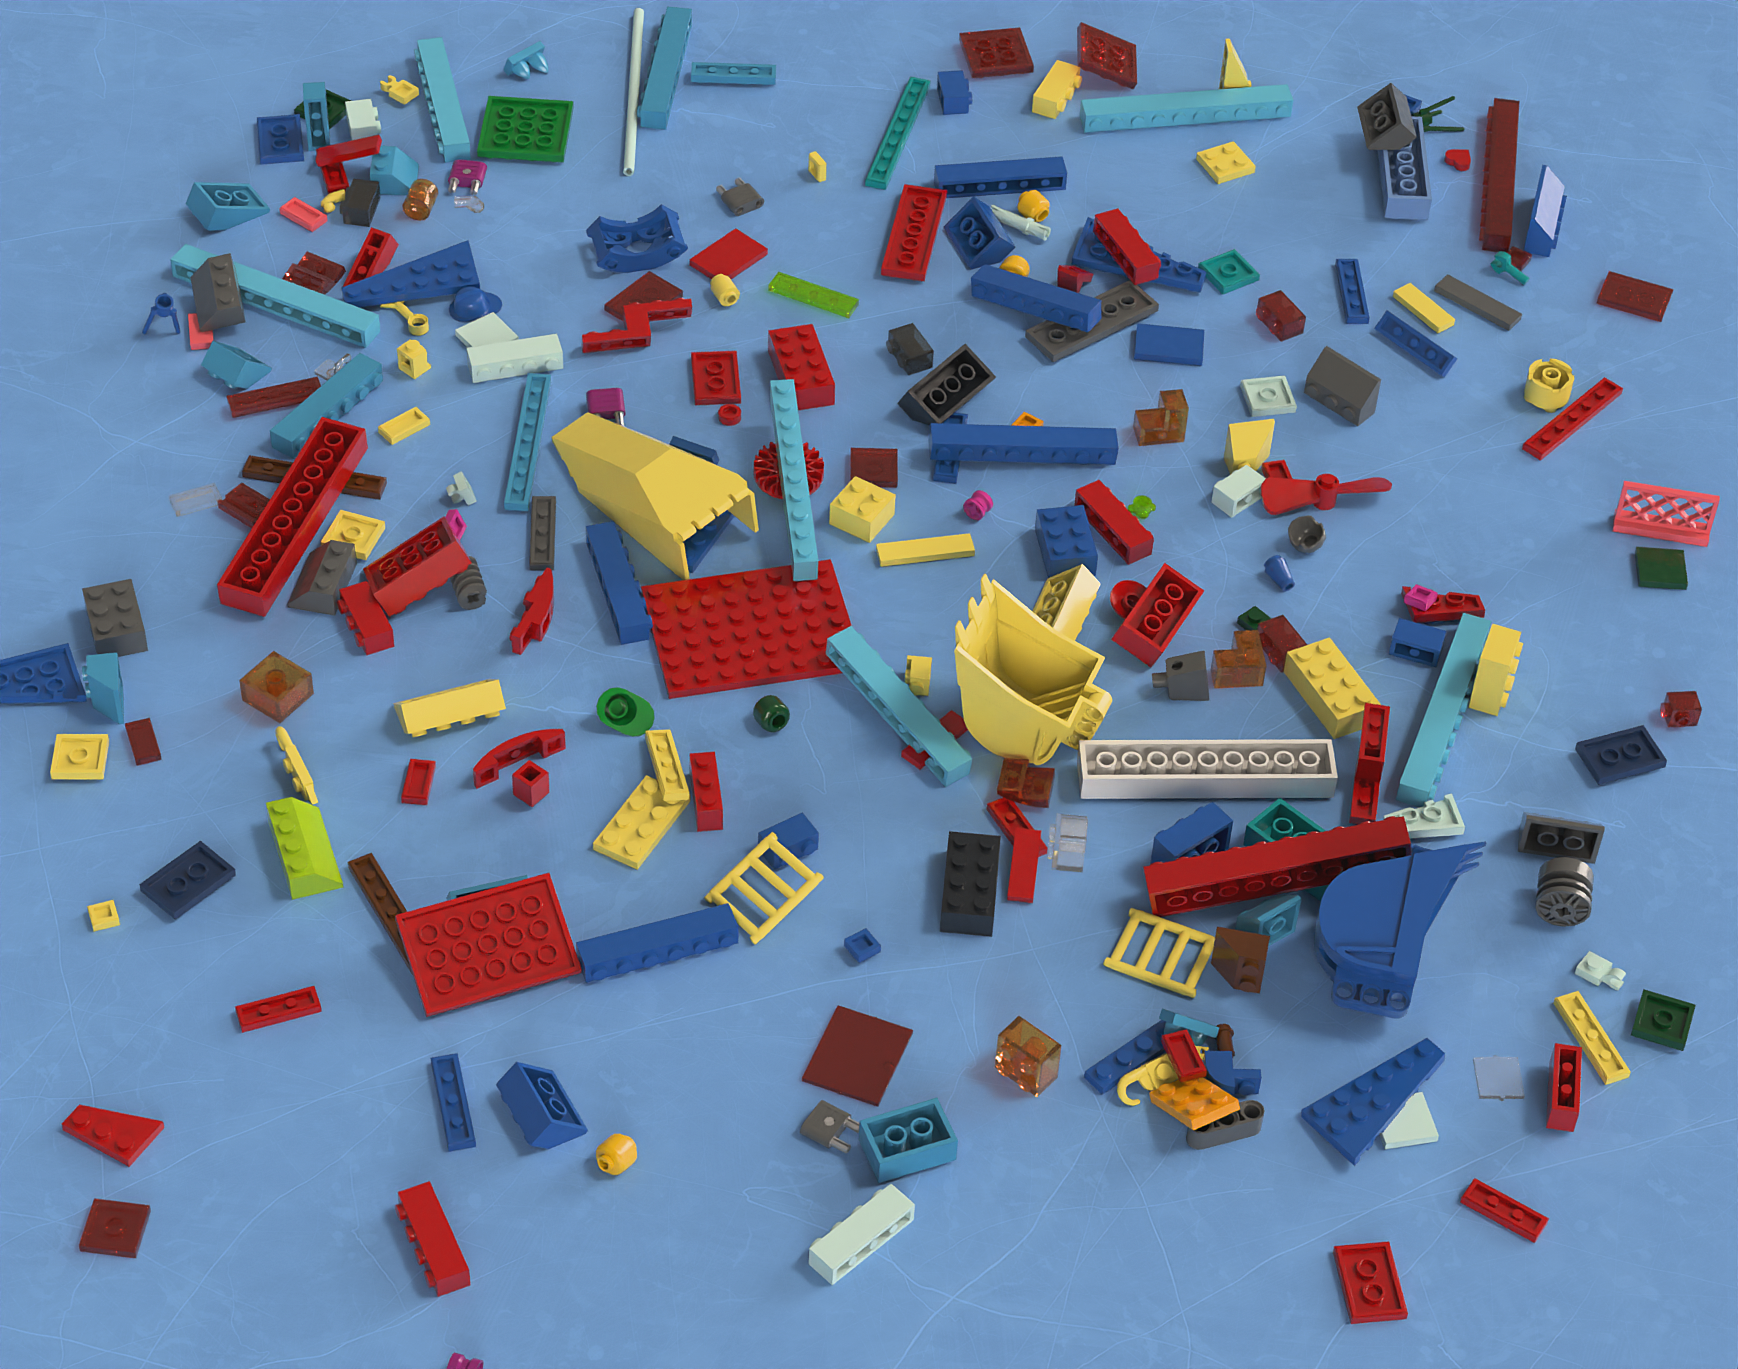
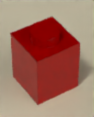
M528 760L512 774L513 795L533 807L549 793V772Z

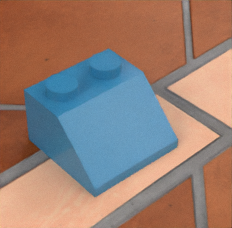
M382 145L379 154L372 156L370 169L371 194L416 195L419 164L396 146Z
M212 341L201 363V366L208 369L207 374L216 379H224V384L235 390L237 387L248 389L272 370L270 366L244 350L216 341Z
M118 654L86 655L87 666H82L83 681H88V683H85L86 697L92 699L94 709L118 724H124L123 682Z
M1277 895L1271 899H1265L1257 907L1249 911H1243L1237 917L1235 930L1270 936L1268 945L1270 946L1295 932L1301 898L1298 895Z

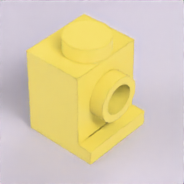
M410 339L397 348L398 368L413 379L431 369V364L427 362L426 349L420 345L419 341Z
M907 655L905 683L909 684V688L914 695H929L932 657Z

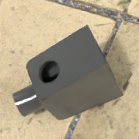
M1205 651L1167 658L1165 660L1166 672L1152 673L1153 688L1168 687L1169 699L1209 701Z

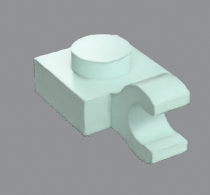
M1591 951L1578 964L1575 971L1576 975L1597 986L1604 982L1615 990H1619L1624 984L1622 979L1626 975L1619 968L1612 969L1613 963Z

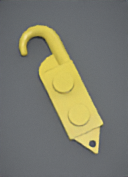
M278 726L275 729V735L282 751H285L286 758L283 759V765L286 773H291L293 776L292 783L297 793L301 792L304 800H308L312 805L318 803L314 792L313 780L287 731L283 727Z
M1195 1046L1203 1060L1204 1051H1208L1209 1047ZM1167 1053L1141 1065V1067L1120 1078L1117 1084V1093L1123 1103L1130 1106L1140 1104L1139 1099L1132 1100L1126 1094V1087L1137 1080L1144 1089L1152 1091L1158 1089L1162 1084L1171 1083L1178 1079Z

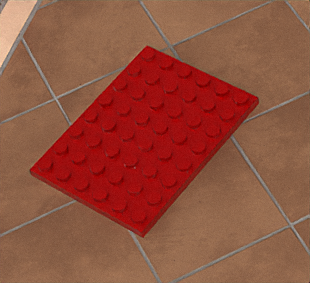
M831 559L818 561L817 580L793 581L791 565L641 586V595L645 598L647 606L646 614H650L652 618L653 628L651 633L669 699L842 674L840 669L826 655L827 638L852 625Z

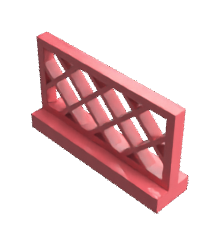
M1624 481L1617 509L1614 512L1612 532L1707 547L1720 496ZM1627 490L1638 491L1640 495L1631 498L1627 494ZM1658 494L1664 498L1655 502L1650 496ZM1683 498L1688 502L1679 506L1674 500ZM1645 499L1650 504L1640 508L1637 502ZM1702 502L1713 503L1712 506L1704 510L1698 505ZM1669 503L1673 509L1664 512L1661 506ZM1632 506L1635 512L1622 509ZM1693 507L1697 513L1688 516L1684 510ZM1655 509V511H1656L1659 515H1652V514H1646V513H1648V512H1650V511H1652V510ZM1679 514L1683 519L1671 518V516ZM1702 517L1707 523L1695 522V520Z

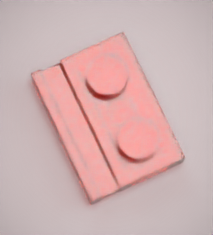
M240 483L225 495L224 500L218 501V508L253 528L270 499L244 483Z

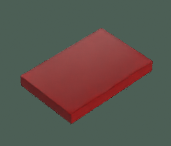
M735 228L690 259V266L710 279L718 274H723L733 279L768 255V248Z
M737 351L691 352L695 405L741 404Z
M1390 1242L1334 1246L1333 1255L1350 1323L1407 1319L1408 1311Z

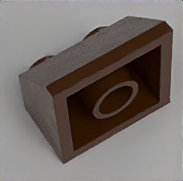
M1217 927L1211 964L1233 989L1260 994L1270 936Z

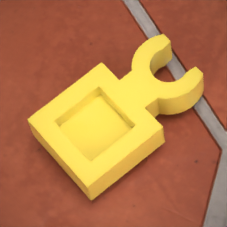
M388 76V83L380 81L381 90L389 92V97L404 105L419 95L418 87L405 80L397 82L394 76Z

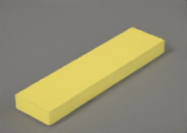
M970 533L876 544L880 567L975 556V548Z
M671 730L645 731L646 744L663 801L689 800V789Z
M1579 991L1556 997L1553 1003L1604 1084L1607 1085L1629 1078L1631 1071Z

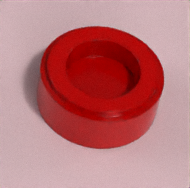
M734 404L721 406L718 410L719 422L726 426L738 424L741 421V409Z

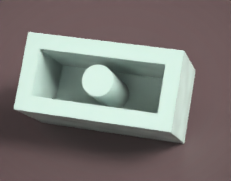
M371 99L345 102L351 141L381 133L377 107L372 106Z
M1245 465L1214 485L1211 503L1232 518L1262 498L1261 486L1266 478L1248 465Z

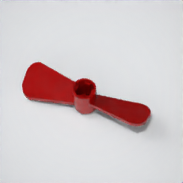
M1321 474L1316 478V481L1269 477L1262 483L1261 497L1265 510L1271 515H1279L1311 504L1320 510H1330L1335 507L1337 494L1386 492L1391 490L1392 483L1385 478L1372 477L1339 484L1338 478L1332 474Z

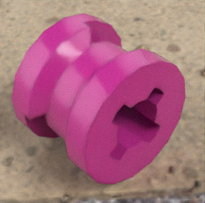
M981 490L975 491L971 498L967 499L963 504L965 513L973 520H981L985 512H989L993 507L991 497Z

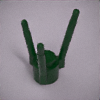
M1451 96L1427 108L1419 109V112L1411 114V116L1422 117L1424 132H1456L1465 130L1464 127L1429 126V124H1432V117L1442 113V110L1430 111L1455 100V96Z

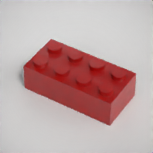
M813 324L768 330V353L778 380L794 379L798 410L835 405V382Z
M1164 563L1111 640L1152 668L1204 590Z

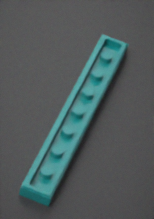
M916 77L909 78L865 179V186L883 190L887 189L929 91L930 80Z

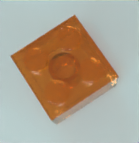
M275 651L270 653L239 680L242 701L278 723H281L314 694L312 674Z
M1018 1016L998 1035L995 1068L1001 1075L1009 1077L1016 1082L1021 1089L1038 1097L1058 1078L1062 1045Z

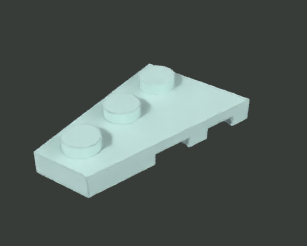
M1452 793L1445 795L1444 800L1438 802L1430 800L1424 802L1423 807L1417 809L1409 807L1383 816V820L1390 816H1404L1410 839L1463 835L1465 830Z

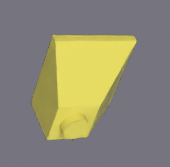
M1274 419L1228 425L1224 460L1230 475L1233 471L1239 470L1245 465L1257 471L1269 457L1275 425Z

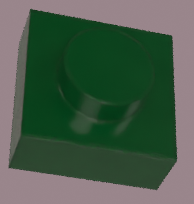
M1254 606L1238 616L1237 624L1255 637L1272 625V619L1258 607Z

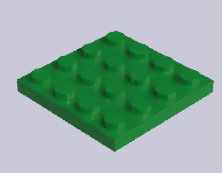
M488 96L477 156L511 160L564 162L574 101Z

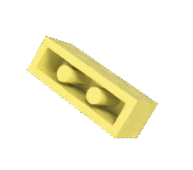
M1057 60L1033 95L1032 112L1056 119L1058 114L1064 111L1066 102L1072 99L1074 90L1081 85L1080 67Z

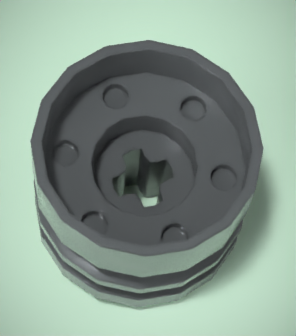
M1561 857L1546 861L1540 867L1538 873V891L1535 907L1537 914L1548 923L1564 927L1575 926L1587 920L1592 909L1591 902L1594 882L1592 869L1586 863L1574 858Z

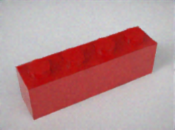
M1118 208L1096 214L1093 227L1094 234L1132 283L1138 285L1158 279L1161 261L1152 252L1148 243L1144 242L1137 229H1134L1129 223L1128 218Z
M1100 480L1076 489L1074 506L1084 505L1088 522L1128 565L1152 555L1154 543L1152 533L1146 530L1138 518L1127 510L1124 503L1112 494L1109 487H1106Z
M430 1181L399 1191V1204L395 1205V1210L399 1220H405L407 1226L404 1229L409 1243L414 1242L416 1245L414 1253L418 1264H424L426 1268L424 1276L428 1287H434L439 1297L470 1286L469 1268Z

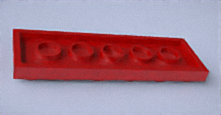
M904 184L882 263L881 275L925 282L947 198V190Z

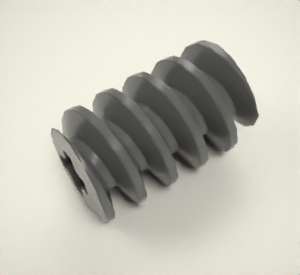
M469 556L472 563L468 565L464 572L451 576L450 580L459 605L463 609L472 610L485 604L487 590L476 559Z

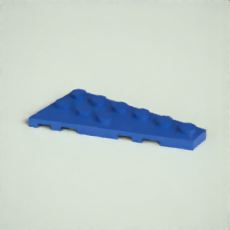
M1088 217L1072 256L1071 265L1128 277L1094 234V219ZM1149 245L1155 256L1159 257L1161 268L1159 269L1158 279L1148 282L1201 293L1206 279V271L1184 261L1176 262L1170 259L1171 255L1165 252L1161 255L1153 251V247Z
M469 240L342 287L343 300L345 303L356 307H365L456 294L460 289L468 286L480 289V282Z
M69 643L0 660V703L87 702Z
M1425 1038L1301 1110V1117L1355 1166L1360 1161V1156L1365 1150L1368 1151L1372 1147L1374 1139L1386 1130L1404 1108L1409 1098L1418 1092L1420 1085L1425 1080H1428L1445 1061V1053L1431 1040Z

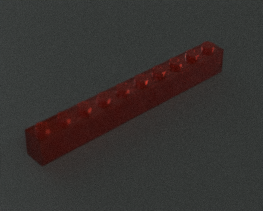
M1494 98L1493 106H1488L1484 158L1486 159L1484 161L1482 181L1484 186L1481 199L1485 200H1482L1480 213L1484 214H1481L1479 227L1483 228H1480L1478 239L1482 241V250L1508 253L1510 247L1520 102L1516 100Z

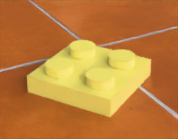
M1234 141L1197 152L1196 160L1217 184L1255 173L1256 166Z
M340 510L321 540V546L330 540L355 544L356 558L367 560L385 530V521Z
M57 734L50 771L51 779L103 780L109 747L108 734Z

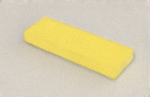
M1408 283L1394 290L1393 297L1436 333L1454 326L1455 319L1413 284Z

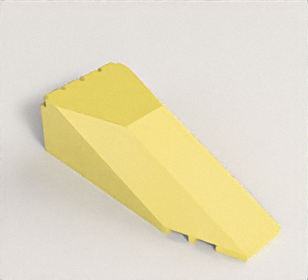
M588 412L552 436V442L561 459L564 460L579 493L682 580L690 579L683 542L697 532L696 528L700 530L715 519L714 514L720 516L728 510L755 533L759 531L754 493L747 487V481L735 472Z

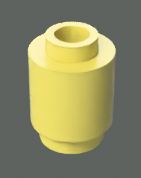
M718 274L712 278L710 282L711 291L720 304L731 306L736 303L740 297V292L732 280L723 274Z

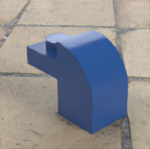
M1204 1051L1203 1064L1207 1070L1205 1079L1232 1096L1234 1094H1259L1262 1078L1261 1069H1233L1232 1051Z

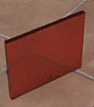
M838 1005L802 1077V1081L878 1107L913 1035V1030Z

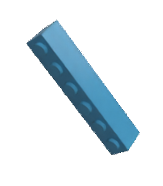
M362 353L355 356L270 430L272 448L293 459L298 456L321 417L338 421L360 400H363L368 393L381 384L383 381L382 364Z

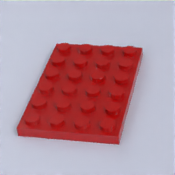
M550 873L395 915L396 924L426 1017L576 975L582 971Z

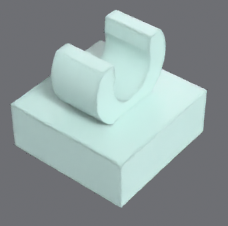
M462 471L453 475L456 484H451L446 488L453 503H459L463 498L468 506L477 502L471 485Z

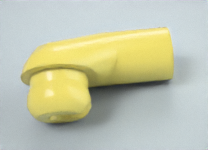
M342 189L330 193L323 198L321 207L324 208V212L330 213L334 211L335 203L347 200L345 190Z

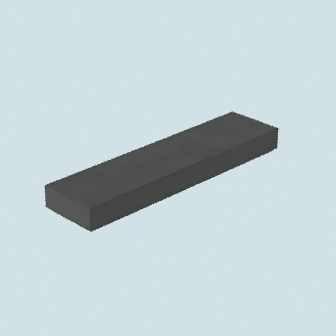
M1448 274L1435 285V292L1508 331L1522 318V313Z
M532 496L530 570H545L546 568L554 570L556 496Z

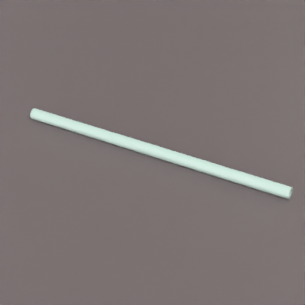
M636 8L633 15L623 173L626 176L634 174L637 109L644 11L641 8Z

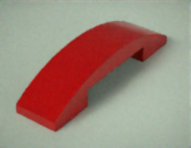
M563 729L533 731L509 739L496 746L483 756L473 768L474 786L478 789L498 780L500 769L538 752L544 759L566 749L565 731Z

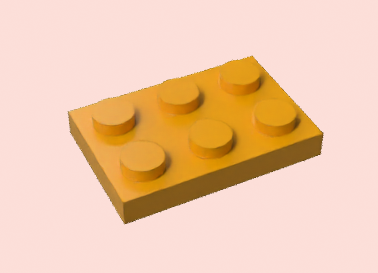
M1204 1077L1182 1083L1178 1079L1172 1083L1162 1084L1158 1089L1149 1092L1150 1100L1153 1104L1192 1130L1240 1110L1238 1099Z

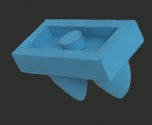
M539 41L507 58L503 69L508 76L515 73L519 77L529 79L530 68L528 65H531L541 72L548 73V63L542 54L545 46Z
M1163 1008L1159 1019L1166 1021L1164 1035L1186 1030L1187 1028L1195 1046H1202L1208 1036L1216 1038L1219 1027Z

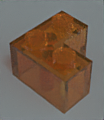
M1183 389L1160 391L1158 408L1135 410L1133 429L1139 446L1184 442L1189 407Z
M1258 630L1234 631L1231 649L1213 651L1210 671L1214 688L1263 686L1266 662Z

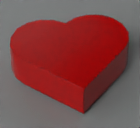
M1448 150L1445 153L1444 161L1459 171H1466L1470 168L1471 163L1469 150Z

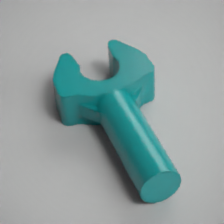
M1499 251L1494 256L1496 259L1490 264L1496 273L1507 272L1523 285L1529 281V277L1511 264V255Z

